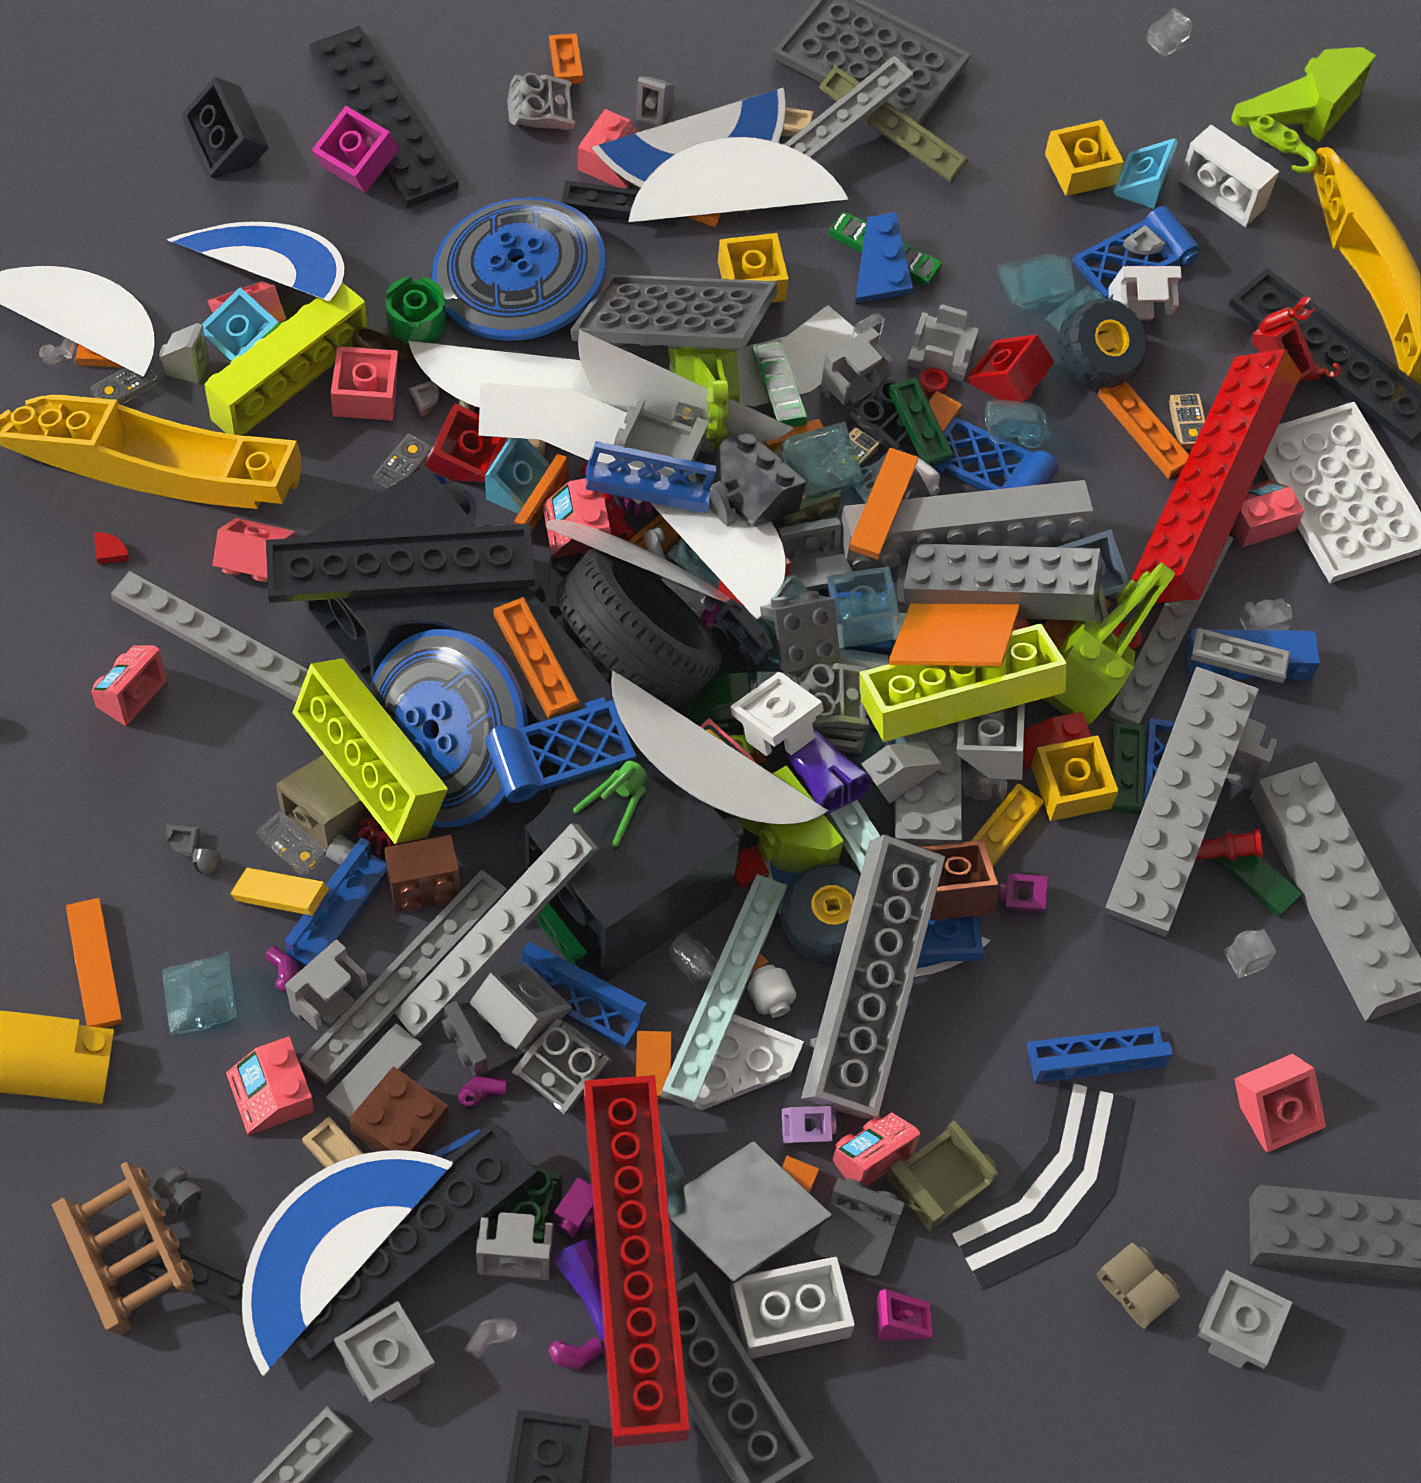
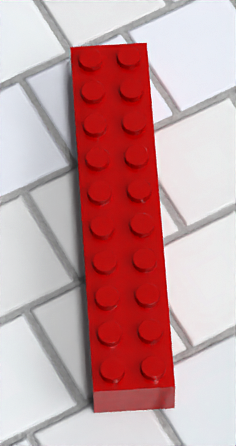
M1286 349L1241 355L1234 358L1131 578V581L1134 580L1137 583L1146 571L1152 573L1160 563H1164L1175 572L1173 579L1155 603L1197 600L1201 598L1301 376V372Z
M655 1075L584 1080V1103L613 1447L688 1441L690 1429Z

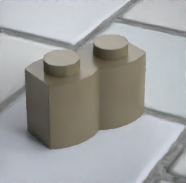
M1130 1243L1105 1264L1096 1275L1104 1287L1120 1301L1135 1322L1145 1329L1175 1304L1180 1296L1174 1280L1169 1275H1162L1155 1269L1153 1265L1154 1260L1145 1248L1137 1247L1134 1243Z

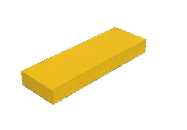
M1019 783L971 840L984 841L992 867L1000 860L1044 804L1043 799Z
M246 868L230 894L235 901L313 916L329 888L322 881Z

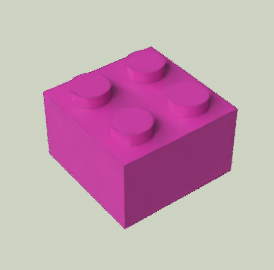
M345 106L311 151L323 168L366 193L398 152L399 147L388 130Z

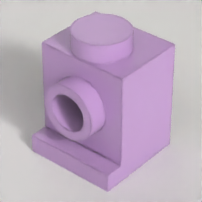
M831 1106L789 1107L782 1109L783 1144L832 1141V1134L836 1133V1117L834 1114H831ZM805 1119H809L812 1122V1129L809 1132L805 1131Z

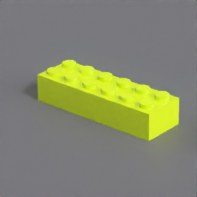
M341 283L337 293L330 301L318 297L310 304L304 305L297 314L288 321L280 323L276 330L267 337L259 339L250 350L242 356L234 358L229 366L221 372L212 375L204 384L211 420L227 434L243 436L333 366L335 364L337 346L352 347L354 330L357 327H367L365 301L344 283Z
M1042 624L1012 632L1002 666L888 664L861 671V702L881 739L885 742L1065 693L1067 663Z
M343 658L310 664L292 713L394 844L428 837L448 788Z

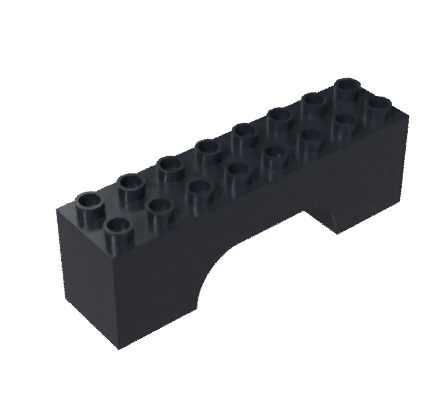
M425 466L304 537L477 526L468 516L471 513V507L460 486L453 480L442 485ZM536 577L535 586L305 601L307 611L368 688L385 657L398 644L412 635L434 629H453L482 639L501 655L513 671L524 696L529 726L548 720V717L493 615L494 608L524 597L580 702V708L571 712L585 709L586 702L604 697L606 702L614 701L611 684L612 671L601 661L593 665L580 650L584 647V643L570 627L563 614L554 619L542 605L546 600L545 593ZM609 712L595 716L591 724L608 731L612 723ZM573 724L565 725L559 734L576 740L582 728ZM627 730L626 733L636 755V761L634 762L645 770L647 779L642 784L646 792L640 798L618 847H613L612 843L632 799V794L624 797L615 791L607 799H602L600 795L579 813H574L573 809L607 781L616 770L619 771L623 765L547 788L546 791L552 797L544 810L525 826V872L571 823L578 824L598 848L596 853L548 903L586 950L588 965L605 982L731 898L735 868L740 864L737 856L739 839L744 836L742 825L737 816L715 807L713 808L675 784L643 754ZM587 731L581 743L598 749L604 737ZM536 734L528 738L530 745L544 750L550 739L542 734ZM555 740L549 753L566 759L572 747ZM611 740L608 741L603 750L604 753L611 756L625 753L621 744ZM577 750L571 762L579 766H585L590 764L594 756ZM545 760L540 768L543 778L558 774L561 766Z

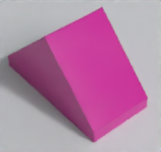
M887 1289L879 1292L874 1305L877 1340L929 1339L933 1337L930 1302Z

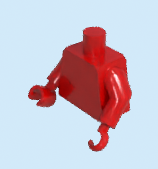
M1303 297L1293 309L1287 307L1269 314L1260 323L1259 329L1252 334L1253 345L1259 353L1286 349L1301 372L1298 382L1320 379L1321 375L1334 378L1341 373V367L1337 363L1333 364V367L1337 369L1336 372H1330L1326 367L1320 368L1319 364L1315 365L1298 321L1294 320L1295 317L1299 320H1306L1315 311L1316 308L1311 310L1304 308L1311 300L1310 297Z

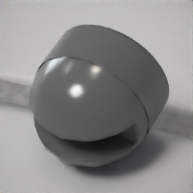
M194 849L192 864L195 871L199 874L213 873L219 865L221 854L207 849Z

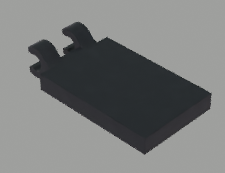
M518 1410L506 1483H581L590 1419Z

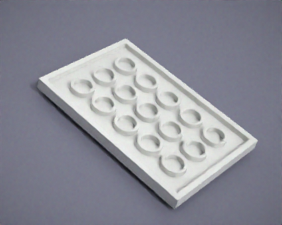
M1355 402L1278 425L1261 465L1270 480L1290 486L1302 505L1304 513L1297 528L1329 583L1421 554V511Z

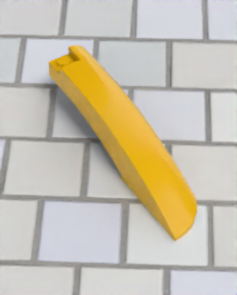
M1319 148L1315 151L1318 157V165L1312 172L1332 247L1341 251L1370 292L1387 327L1399 369L1421 385V274L1399 231L1370 190L1331 148Z
M46 395L26 400V406L19 407L12 413L8 409L0 415V446L82 476L159 496L213 505L258 509L261 502L283 504L289 488L296 489L300 479L301 454L297 441L240 436L187 426L120 405L117 400Z
M0 1011V1093L103 1104L114 1029L79 1025L80 1020Z

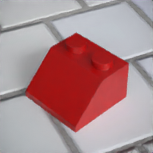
M1037 334L998 339L992 343L965 379L969 384L1003 403L1023 402L1031 397L1032 391L1046 377L1047 371L1055 361Z
M455 403L445 419L425 466L429 470L453 481L485 482V475L502 450L507 437L479 436V414Z

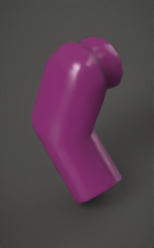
M273 945L266 952L264 958L278 968L279 978L275 981V985L279 990L287 993L285 984L299 973V965L295 959Z
M475 1076L461 1088L458 1099L463 1106L473 1107L488 1094L505 1096L507 1079Z
M593 1337L581 1347L567 1344L562 1340H556L549 1347V1355L552 1357V1361L558 1366L572 1370L582 1369L605 1352L602 1344L596 1337Z

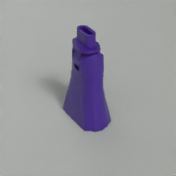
M813 728L814 739L792 755L786 752L784 740L780 744L798 772L812 800L828 810L824 813L826 816L864 797L871 788L873 780L866 771L840 753L819 731Z
M596 1239L583 1240L564 1249L554 1256L552 1260L583 1300L599 1337L604 1340Z

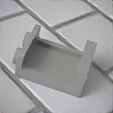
M639 398L635 407H629L624 421L627 425L625 429L619 428L614 445L696 461L706 438L709 421L697 417L693 428L646 411L644 409L646 399ZM635 460L628 463L639 468L646 467L641 461ZM670 467L658 470L661 475L666 476L676 473Z

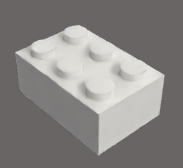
M1210 125L1190 143L1179 181L1246 227L1266 208L1279 171L1234 141L1224 132Z
M837 1257L751 1274L735 1284L731 1283L730 1295L742 1345L751 1359L851 1337L855 1325Z

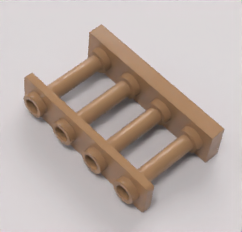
M128 1161L121 1165L126 1180L83 1205L81 1203L77 1204L63 1197L51 1204L105 1329L118 1335H122L133 1328L128 1318L133 1309L172 1286L186 1294L195 1291L191 1282L194 1274L189 1264L184 1259L181 1260L178 1254L179 1241L175 1233L170 1228L167 1229L162 1217L166 1216L161 1202L156 1197L153 1198L149 1186L152 1185L148 1173L143 1167H137ZM133 1193L140 1208L139 1211L98 1235L91 1234L87 1225L91 1216L128 1194ZM146 1223L154 1241L110 1267L105 1265L101 1257L103 1248ZM160 1254L168 1273L125 1298L119 1297L114 1286L117 1284V1279Z

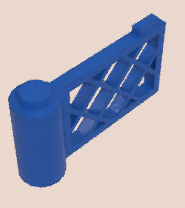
M1160 206L1153 210L1145 220L1073 256V263L1099 296L1109 299V291L1102 285L1101 278L1115 279L1119 272L1104 270L1105 261L1120 263L1122 267L1125 265L1190 266L1199 258L1200 246L1167 206ZM1145 225L1165 242L1164 249L1156 253L1164 257L1165 261L1161 263L1147 261L1149 254H1145L1144 260L1127 257L1128 249L1125 250L1124 256L1108 253V249L1113 246L1124 247V240ZM1094 258L1102 260L1100 269L1088 267L1084 261Z
M955 416L943 432L952 449L954 459L931 466L940 475L946 472L984 491L1049 484L1059 470L1057 460L1049 453L1044 451L1032 453ZM957 428L967 433L969 438L954 441L952 433ZM989 443L994 446L995 450L980 453L977 444ZM972 446L974 455L959 457L957 448ZM1015 455L1021 458V461L1018 464L1006 466L1003 457ZM998 458L1001 467L985 469L983 461ZM977 462L980 471L969 473L963 469L962 465ZM1004 474L1006 482L1001 488L991 483L988 477Z
M604 697L586 702L585 709L519 729L506 725L493 728L486 737L485 743L507 800L511 803L522 802L535 796L540 790L624 765L626 761H636L635 752L614 701L606 702ZM609 712L612 723L608 731L591 724L595 716ZM573 724L582 728L577 739L573 740L559 734L563 726ZM587 731L604 737L598 749L581 743ZM542 734L550 739L544 750L530 745L528 737ZM555 740L572 747L566 759L549 753ZM611 740L621 744L625 753L611 756L604 753L603 750L608 741ZM577 750L594 756L590 764L585 766L574 764L571 760ZM548 760L561 766L558 774L543 778L540 770L543 762Z

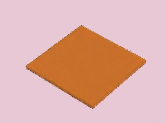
M910 603L890 655L889 665L1002 666L1020 605Z

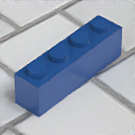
M1197 629L1191 630L1185 645L1189 677L1193 676L1197 666L1233 680L1260 678L1191 660ZM1208 630L1290 651L1286 679H1293L1295 681L1312 679L1320 664L1315 631Z

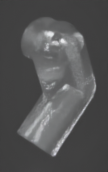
M64 337L60 346L55 348L51 344L43 345L39 350V356L43 358L44 363L55 365L70 359L78 343Z
M503 1317L483 1321L465 1347V1350L472 1356L480 1358L490 1343L507 1341L516 1336L517 1326L515 1322Z

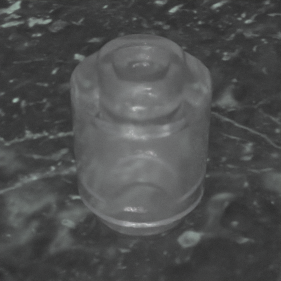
M685 933L671 944L668 950L672 955L671 960L692 983L699 981L705 983L712 977L717 959L696 937H691L688 933Z

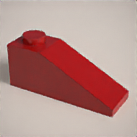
M1083 712L1053 717L1024 729L1023 770L1031 768L1038 747L1091 737Z

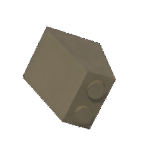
M325 754L276 784L281 815L325 852H327L329 845L339 834L344 837L349 836L358 827L359 819L365 818L366 806Z

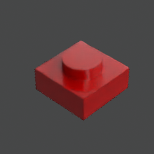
M755 845L738 852L737 856L740 864L735 868L734 881L738 889L752 885L757 874L768 878L769 870Z

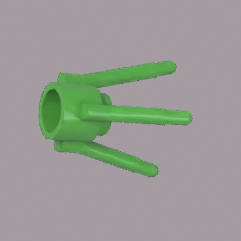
M626 761L619 771L616 770L607 781L573 809L574 813H579L600 795L602 799H607L615 791L624 797L632 794V799L612 843L615 848L619 846L636 806L646 792L645 787L642 785L647 779L645 770L633 761Z

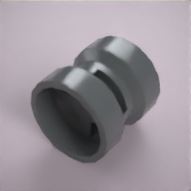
M175 1166L166 1171L153 1187L154 1192L160 1198L167 1199L169 1202L168 1207L175 1216H181L190 1211L204 1194L197 1184L188 1181V1174L181 1166Z

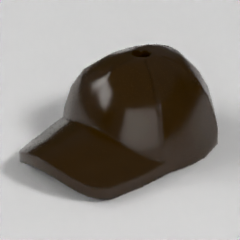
M357 327L354 330L352 347L398 351V359L413 360L409 345L397 337L383 334L367 327Z

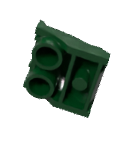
M739 668L720 669L697 695L684 705L685 717L698 726H701L710 718L723 731L737 730L743 727V724L732 716L730 706L750 693L748 671H742Z
M530 1164L536 1170L538 1177L488 1217L489 1229L497 1230L500 1213L533 1215L535 1218L533 1239L544 1244L545 1224L553 1223L554 1226L555 1210L561 1201L563 1176L560 1172Z

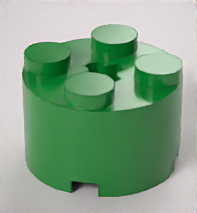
M412 276L397 280L389 287L385 306L387 327L392 336L409 345V341L430 343L446 329L445 298L442 288L435 281L426 277H421V280L412 279Z

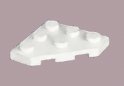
M734 1014L694 1107L704 1110L791 1076L804 1041Z

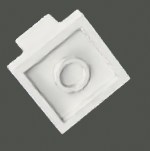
M1123 266L1108 287L1109 299L1122 302L1136 313L1140 321L1152 320L1154 318L1153 302H1164L1165 314H1172L1179 306L1178 281L1181 279V266Z
M781 672L776 673L730 706L732 716L743 724L747 742L766 756L772 753L771 745L775 747L783 740L786 752L791 755L812 741L815 737L812 723L816 721V716L824 711L822 701Z

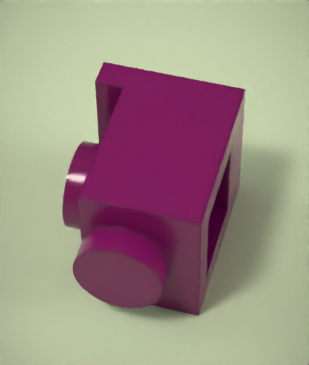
M1008 874L1007 882H1001L1000 902H1006V910L1046 913L1048 876ZM1021 889H1027L1030 892V897L1027 900L1018 898L1017 895Z
M579 1177L555 1210L554 1223L557 1224V1229L569 1238L579 1237L584 1228L590 1230L594 1225L592 1187Z

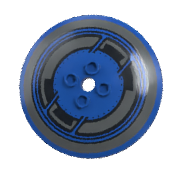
M512 198L482 207L455 225L437 250L432 268V280L444 292L446 315L461 328L489 339L506 341L525 340L554 332L580 316L591 300L598 295L602 287L607 259L605 247L597 228L584 214L575 208L546 198ZM515 256L524 257L517 262L510 261Z
M434 629L412 635L398 644L381 662L371 681L369 691L448 788L432 826L456 827L468 825L487 817L507 799L485 739L493 728L500 725H506L515 729L528 726L524 696L507 662L494 648L482 639L453 629ZM434 720L439 726L437 737L431 731V725Z

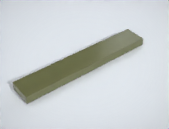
M835 65L818 88L837 102L860 84V82ZM887 101L863 120L951 184L968 163V158Z

